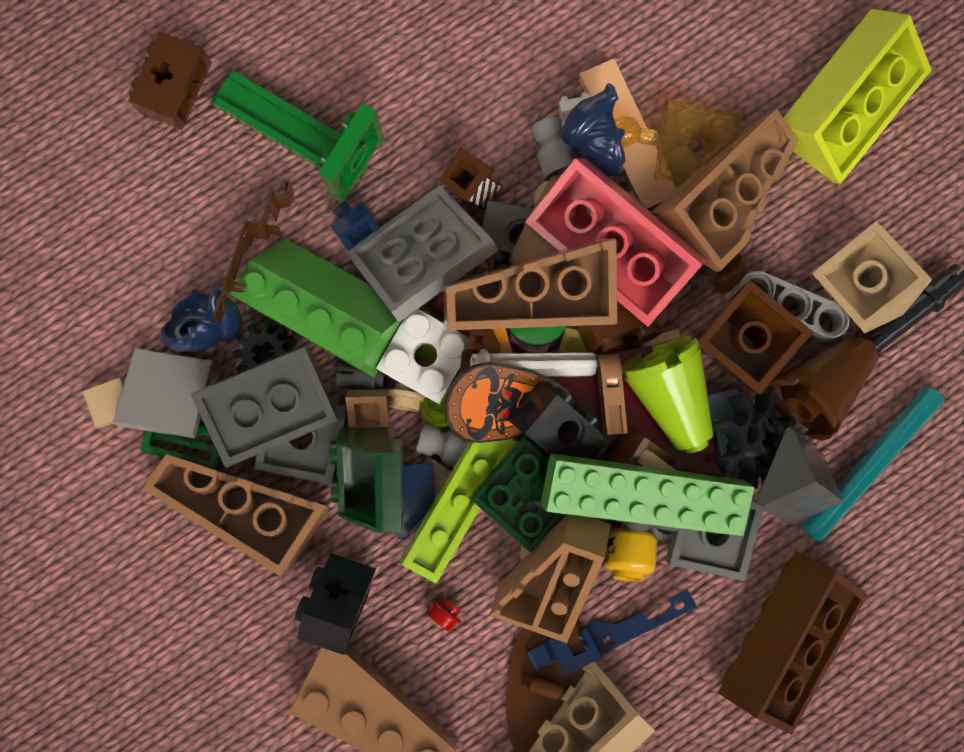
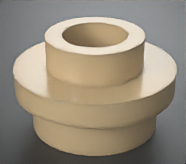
M396 383L395 389L387 390L389 398L388 407L393 409L418 412L420 403L425 402V396L402 383Z

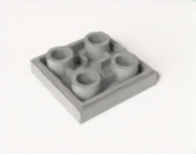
M134 349L113 422L119 427L195 439L201 416L191 394L210 385L214 370L213 362L192 357Z

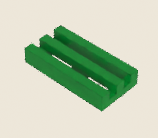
M198 426L197 433L210 436L205 426ZM145 431L140 451L161 457L167 454L213 470H219L221 457L215 445L181 436ZM153 438L211 452L212 454L210 460L153 446L152 441Z

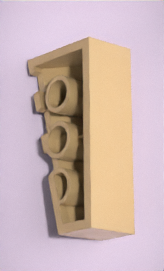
M594 661L582 668L585 673L575 687L570 685L561 698L564 703L550 722L546 720L537 732L540 736L529 752H633L655 730Z

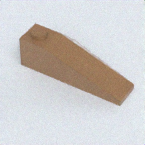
M777 109L771 110L677 187L651 213L707 260L704 265L716 272L721 271L746 246L752 234L749 230L757 214L763 212L767 201L764 199L773 181L779 179L798 141L797 137Z

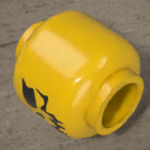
M622 521L620 528L612 529L609 532L604 567L613 572L612 578L643 582L645 576L652 574L656 567L657 537L649 531L640 532L632 530Z

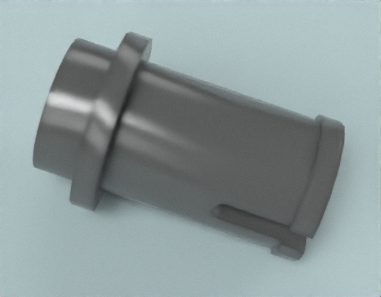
M338 364L337 370L341 371V374L336 373V385L338 388L386 389L387 375L379 371L376 377L373 378L350 364Z

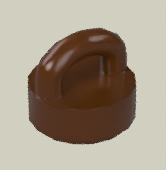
M738 253L721 271L716 272L705 265V274L711 285L717 288L720 293H727L745 276L746 265Z

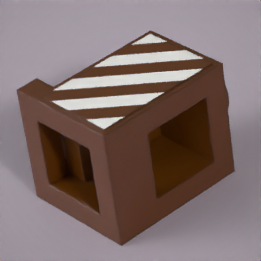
M462 147L459 148L439 178L440 182L464 200L483 210H486L488 200L492 201L502 186L501 183L491 177L495 171L493 168L479 158L474 157Z

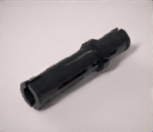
M956 264L951 265L947 271L928 284L902 316L863 333L861 336L869 338L876 346L877 354L881 353L884 348L932 311L939 312L944 308L945 301L964 287V271L957 275L961 267Z

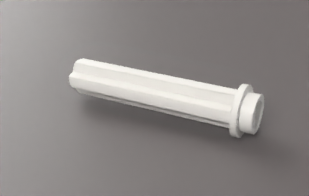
M481 349L478 354H472L470 360V367L474 364L486 362L508 364L534 371L547 377L593 376L598 367V361L592 352L488 353L486 349Z

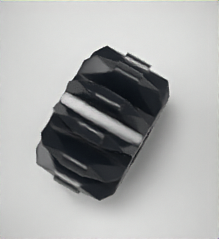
M264 321L261 332L255 325H249L248 332L251 338L247 339L239 335L236 340L244 345V349L232 352L233 357L244 359L235 367L236 371L239 373L261 364L260 361L262 363L268 361L259 356L263 348L275 354L274 358L289 352L298 343L297 338L294 336L285 338L288 329L280 325L274 331L273 325L269 321Z

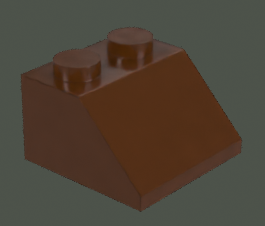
M748 280L714 314L695 338L698 340L700 349L704 354L750 392L761 394L813 331L755 283Z

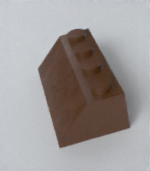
M795 551L791 560L783 566L780 580L772 595L768 596L764 601L761 615L754 628L744 637L742 649L737 659L726 670L722 680L723 684L718 694L755 718L792 735L868 594L838 571Z

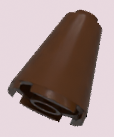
M850 334L779 374L769 385L774 386L770 393L776 395L774 406L783 417L794 416L796 424L793 427L798 423L809 429L805 435L821 441L831 439L838 432L878 362L876 346L865 336Z

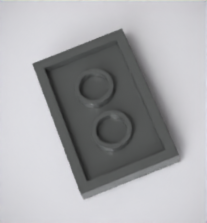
M306 345L208 385L191 394L225 468L338 421V415Z

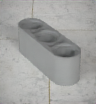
M750 272L734 286L731 292L732 297L748 280H751L781 306L784 298L790 299L796 306L795 317L813 331L808 338L813 342L822 343L844 334L849 327V315L838 303L765 272ZM821 314H825L830 318L832 322L830 332H826L819 325V316Z

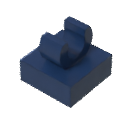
M344 201L333 209L339 220L331 225V228L348 251L379 229L374 218L363 203L352 210Z

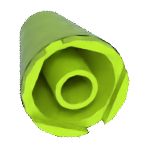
M691 336L674 338L652 346L654 352L642 358L639 352L625 361L621 366L624 379L677 450H685L686 453H695L706 448L709 445L708 440L713 436V427L698 340L695 338L692 341Z

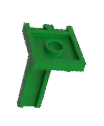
M233 70L230 71L227 79L211 101L214 107L320 169L318 173L331 197L340 203L344 201L347 203L349 201L347 195L358 178L362 180L369 169L367 163L377 147L382 148L385 143L377 112L363 103L356 113L350 112L347 115L339 133Z

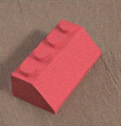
M585 157L575 158L525 222L559 252L603 239H616L617 301L647 327L707 260Z

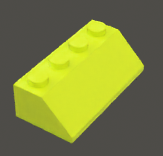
M871 9L783 117L798 139L793 152L835 184L840 185L932 70L910 15Z

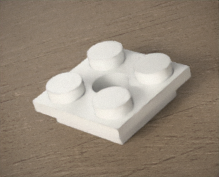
M418 309L404 318L376 369L440 404L460 369L461 354L463 350L469 347L470 338L457 330H447L444 323ZM424 344H430L437 350L436 361L428 367L418 365L415 360L416 350Z

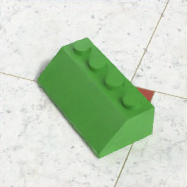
M283 239L251 259L237 281L247 286H234L243 289L245 292L231 291L230 295L248 307L283 325L290 331L373 378L379 372L376 369L377 365L402 321L398 322L368 283L287 239Z

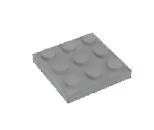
M439 185L346 253L396 320L400 322L442 292L443 285L460 279L497 252L498 248L493 239Z

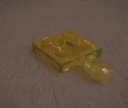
M668 100L663 104L660 131L640 127L639 123L629 116L619 117L615 120L617 128L625 130L621 141L623 148L631 147L636 142L658 147L654 179L682 184L738 138L741 115ZM695 137L703 141L706 149L704 156L696 155L691 150V138Z

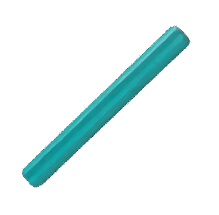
M925 387L838 485L844 502L810 517L803 525V531L811 539L821 542L944 403L945 397L934 387Z

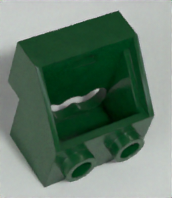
M341 428L336 441L330 442V464L337 465L338 479H332L331 501L332 503H338L339 517L376 533L401 532L404 518L402 440H389V428Z

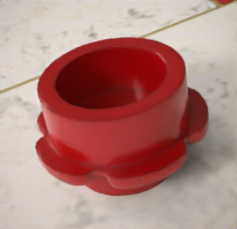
M443 596L438 602L434 599L430 600L432 604L425 612L427 616L449 633L456 624L461 626L462 621L457 618L461 612L460 609Z

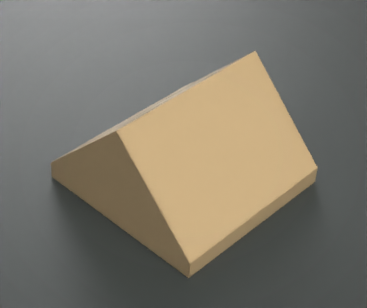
M877 221L812 273L864 333L902 316L932 281L926 272Z

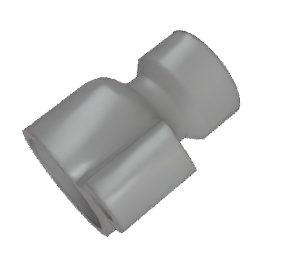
M553 116L542 119L531 127L535 141L541 144L537 159L546 181H549L551 176L560 178L575 158H581L576 148L562 141L560 117Z
M425 422L416 452L427 456L437 454L440 456L443 464L454 468L469 441L462 439L451 429L448 432H442L439 426Z

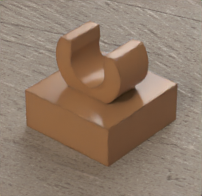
M387 389L347 390L348 428H389Z

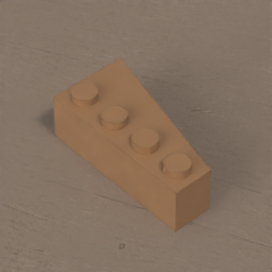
M616 239L599 240L443 285L445 328L447 330L617 324Z
M167 454L142 488L281 577L288 575L329 511L325 505L255 484L251 481L221 473L217 470Z
M349 645L344 655L321 648L289 712L364 752H456L457 738L423 708L413 703L401 692L397 685L391 680L388 681L371 666V663L364 656L355 652Z

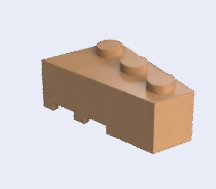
M567 514L543 538L537 547L499 583L490 616L567 643L604 561L611 524L591 517Z

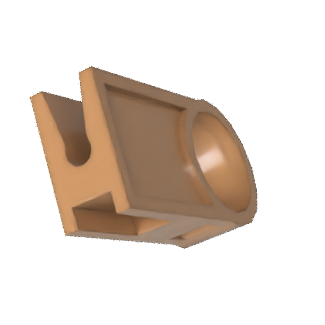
M598 354L596 357L598 367L596 369L603 434L628 433L619 354Z

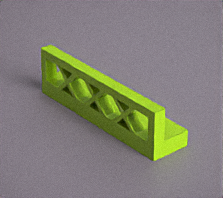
M512 438L495 442H468L400 558L399 562L401 565L437 584L480 510L468 497L517 442Z

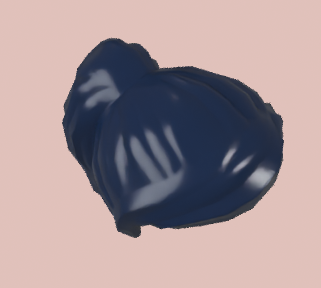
M608 83L602 92L580 101L570 110L562 126L561 135L562 141L576 148L581 158H587L607 176L617 177L622 172L623 165L626 162L625 152L621 145L625 130L616 127L613 109L619 97L616 88L611 83Z
M216 283L211 285L209 293H200L198 290L192 289L188 297L180 300L172 308L171 320L161 328V342L177 352L204 351L218 341L231 342L237 338L243 321L234 301L226 296L225 303L227 307L221 325H218L213 317L224 284Z

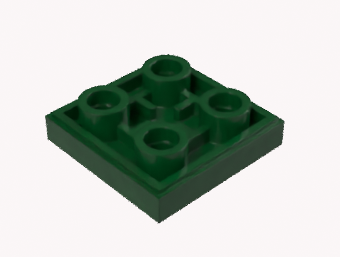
M521 436L468 498L531 553L564 514L546 512L540 504L549 458L524 436Z

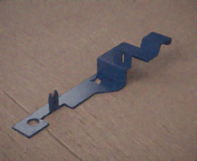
M686 589L668 598L672 606L671 609L649 620L642 611L618 624L594 620L586 624L585 628L578 632L580 640H583L585 651L575 656L567 643L553 638L546 640L535 648L527 650L526 653L535 670L558 659L565 675H568L602 658L603 653L697 608V605L689 590ZM676 601L684 603L682 610L675 608L674 604ZM609 634L610 640L614 644H608L607 647L604 648L605 644L602 640H600V638L605 639Z

